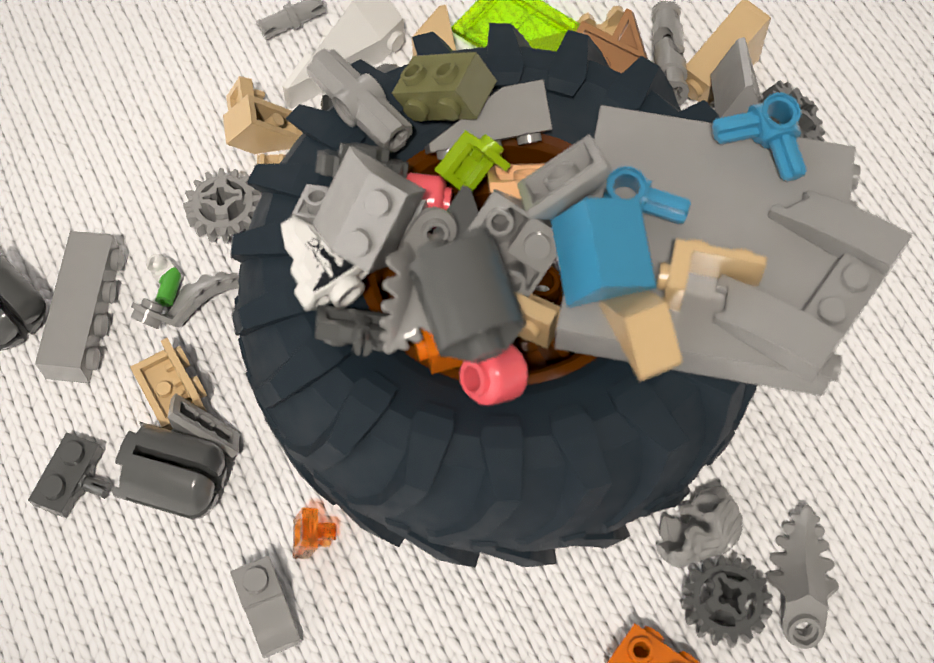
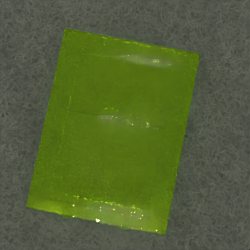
M477 0L453 24L451 29L456 35L480 48L487 47L489 23H511L525 37L532 48L557 51L567 30L576 32L580 23L542 0Z

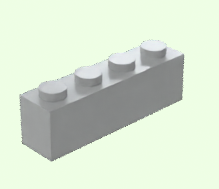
M70 231L35 361V365L45 379L90 383L93 370L96 371L99 367L100 350L98 347L101 336L104 337L108 330L107 310L109 303H113L116 297L117 271L122 270L124 264V252L119 248L112 234Z

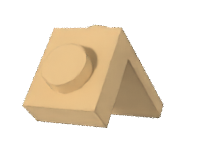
M676 239L670 264L661 263L657 289L665 291L663 299L667 301L669 309L680 311L689 273L720 278L724 274L742 283L758 286L766 268L767 257L755 255L747 249L730 250L710 246L701 240L685 241Z

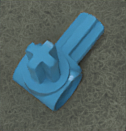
M774 93L769 95L763 103L751 105L747 113L718 118L713 121V137L718 143L726 144L752 138L755 143L772 150L777 168L783 180L788 182L794 181L806 174L807 169L796 141L801 135L798 126L801 109L798 102L792 96L785 93ZM770 117L776 118L781 124L775 123Z
M630 166L619 167L611 172L602 197L622 199L616 195L614 190L620 187H628L636 194L635 197L630 199L640 200L642 213L677 224H683L686 221L691 206V201L687 198L652 188L653 180L645 178L640 170Z

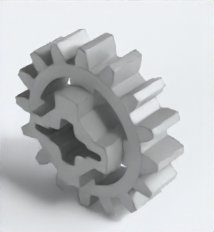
M219 168L218 176L213 177L210 172H205L206 181L201 182L197 179L193 181L196 190H186L185 194L188 202L183 203L188 224L190 227L195 228L197 236L201 237L206 233L209 242L212 243L216 240L217 236H222L225 244L229 242L230 235L240 233L244 229H249L261 194L258 190L248 185V174L240 179L237 169H234L230 175H226L224 169Z

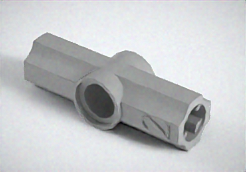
M324 48L313 56V60L307 67L308 76L332 99L333 106L343 121L351 127L358 125L378 147L389 148L394 153L401 149L412 134V125L387 101L386 95L379 83L370 74L365 73L361 76L335 49L326 50Z

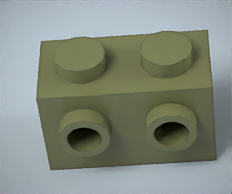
M477 52L412 56L409 64L402 71L401 78L392 94L403 107L405 114L413 121L477 119L497 80Z

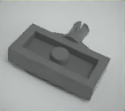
M317 305L315 339L323 340L325 343L333 346H346L349 343H353V351L359 356L361 348L363 356L370 354L372 349L384 352V342L379 339V335L386 331V329L380 327L379 324L382 317L390 314Z
M66 432L28 501L37 508L67 519L75 502L86 491L103 499L107 498L109 494L106 491L111 492V483L94 478L95 466L104 449L95 442Z

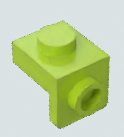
M465 130L434 171L456 189L460 190L464 185L473 192L494 164L505 172L511 165L500 156L504 148L485 133L479 139Z

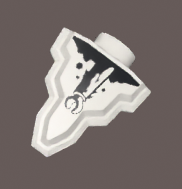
M294 216L281 224L285 249L294 259L291 274L298 284L295 289V295L306 311L317 310V305L326 306L330 302L335 307L345 308L361 295L365 288L362 280L369 273L332 252L313 224Z

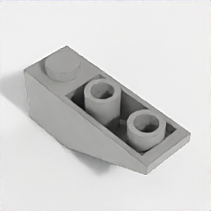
M538 80L500 88L488 97L477 119L458 120L424 146L426 155L437 153L438 160H442L465 130L479 139L485 133L501 146V140L517 138L518 145L541 141V133L552 130L544 81Z

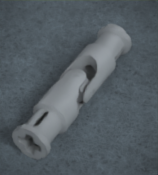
M664 0L653 6L651 20L654 23L652 34L655 64L660 66L670 82L678 105L687 100L689 86L686 83L687 66L683 54L685 48L683 27L680 22L681 9L674 1Z

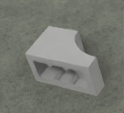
M266 556L231 570L230 574L242 608L247 616L263 659L301 644L299 632L270 557Z

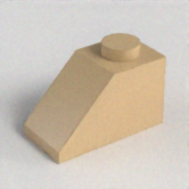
M247 94L223 115L226 145L252 154L290 149L303 132L285 119L292 110Z

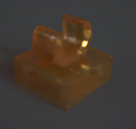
M302 507L293 519V558L309 559L318 547H330L331 541L336 540V524L330 522L318 523L317 508Z

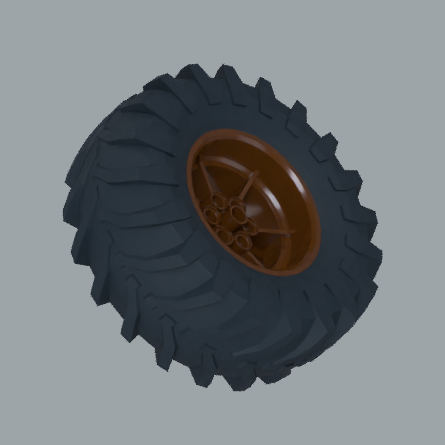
M489 23L487 47L453 51L434 32L412 36L417 56L477 52L497 80L489 96L505 86L538 80L544 81L552 130L541 133V141L518 145L517 138L501 140L504 150L500 156L509 164L547 163L589 134L594 140L601 105L713 123V121L720 118L705 100L681 110L673 88L660 66L642 55L623 73L611 69L601 50L590 36L579 32L567 30L557 51L532 48L525 37L511 23ZM362 59L350 64L361 76L365 73L370 74L383 89L387 101L412 125V134L407 139L406 144L395 153L390 151L389 157L409 162L408 174L417 173L441 176L434 171L441 160H438L437 153L426 155L424 146L458 120L413 121L405 114L403 107L393 96L392 92L401 78L402 71L408 64L383 73ZM299 104L285 118L303 134L295 141L281 163L255 164L247 180L249 186L263 194L255 208L249 229L234 234L232 237L230 258L241 264L238 276V296L235 297V306L231 315L235 335L240 336L238 342L247 370L246 376L264 418L292 465L319 495L333 506L337 504L361 529L397 547L406 539L439 561L476 568L480 553L514 563L520 567H537L556 564V548L580 546L606 549L630 537L626 528L627 523L640 517L646 518L658 511L676 507L690 493L688 485L696 479L700 470L705 465H711L729 445L758 385L672 369L639 381L628 361L577 352L571 355L566 350L555 349L556 334L548 349L517 336L511 345L519 350L528 367L526 388L522 395L514 400L494 405H481L474 401L461 385L460 370L462 366L431 374L427 359L419 361L414 343L410 340H407L409 345L407 350L397 349L392 354H386L372 349L370 354L363 356L361 348L359 356L353 351V343H349L346 346H333L325 343L323 340L315 339L317 310L306 311L295 295V289L298 284L291 274L294 259L285 249L281 224L292 217V213L307 184L324 187L331 186L334 180L333 176L321 175V173L315 172L318 150L325 151V149L337 151L339 150L340 142L378 145L358 125L351 127L346 124L334 106L325 111ZM487 174L472 192L478 212L491 195ZM445 180L446 187L453 188V201L459 190ZM388 266L369 273L362 280L365 286L364 291L354 302L345 308L390 314L382 311L381 305L384 301L393 299L395 296L384 289L383 283L385 279L395 277L397 273ZM550 266L537 285L546 286L550 290L541 292L534 289L531 294L561 307L564 294L561 275L555 267ZM332 302L326 305L330 307H335Z

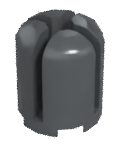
M0 253V304L33 335L41 326L46 315L45 300ZM0 309V351L18 346L24 342V339L18 333L14 323Z
M139 421L140 429L137 433L128 431L118 451L115 464L121 465L122 469L119 487L111 485L113 496L191 520L203 518L214 508L219 499V495L214 493V490H221L224 486L226 459L223 450L214 442Z

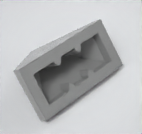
M176 393L173 395L170 401L168 419L175 432L214 442L223 450L224 456L234 458L238 454L240 439L238 431Z

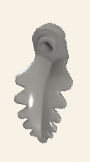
M428 207L422 210L415 217L401 239V249L387 255L386 263L397 275L385 279L383 283L384 289L395 296L393 299L384 301L381 305L382 311L390 313V315L382 317L379 324L380 327L386 329V331L379 335V339L384 342L383 351L386 354H392L397 349L407 350L409 348L407 340L414 343L421 342L422 334L419 328L431 332L408 267L413 260L419 258L416 251L419 246L437 239L443 240L444 245L453 242L457 233V226L452 214L445 209ZM432 227L442 228V231L437 234L427 233Z
M220 271L213 277L207 274L201 275L197 282L193 284L188 283L181 289L173 306L166 314L162 313L164 306L146 298H143L141 304L133 302L131 308L134 310L131 318L156 329H159L162 322L180 328L209 298L226 290L239 289L238 274H225L223 271Z
M804 505L799 513L791 514V519L795 523H785L782 529L788 537H776V544L783 548L785 552L770 554V561L779 567L780 571L769 572L767 581L781 592L786 599L782 623L785 638L796 647L808 649L816 646L824 636L829 610L827 600L837 592L839 583L837 580L825 576V573L832 570L835 566L833 560L820 556L821 553L829 549L827 541L818 540L825 534V529L821 526H815L820 521V517L813 514L810 505ZM800 623H810L809 627L806 629L801 630L796 628V626Z

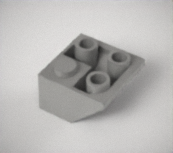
M494 189L467 231L475 227H486L488 235L494 237L513 290L529 297L557 257L551 220L531 219L526 213L521 199Z

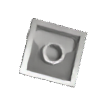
M587 135L517 183L526 213L531 219H554L584 198L604 189L612 168L591 135Z

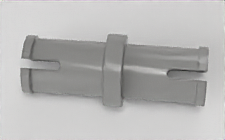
M302 0L293 5L287 3L283 5L282 10L257 20V24L261 27L259 29L267 41L269 38L290 28H293V30L300 28L301 23L326 13V8L322 6L324 5L322 0Z

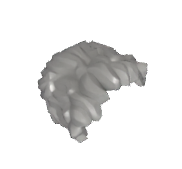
M715 486L699 491L691 504L680 506V515H690L686 523L681 522L677 518L671 519L667 515L663 516L662 526L659 529V535L663 542L657 544L656 549L661 558L673 567H685L693 562L696 564L709 557L725 554L738 542L742 533L743 518L738 504L734 502L724 486Z

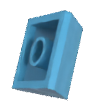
M584 198L551 220L567 308L657 289L639 199Z

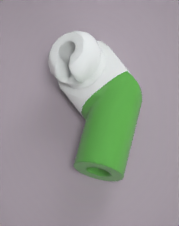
M153 254L148 258L146 267L160 284L155 301L162 306L171 307L181 283V273L170 259L163 257L161 254Z

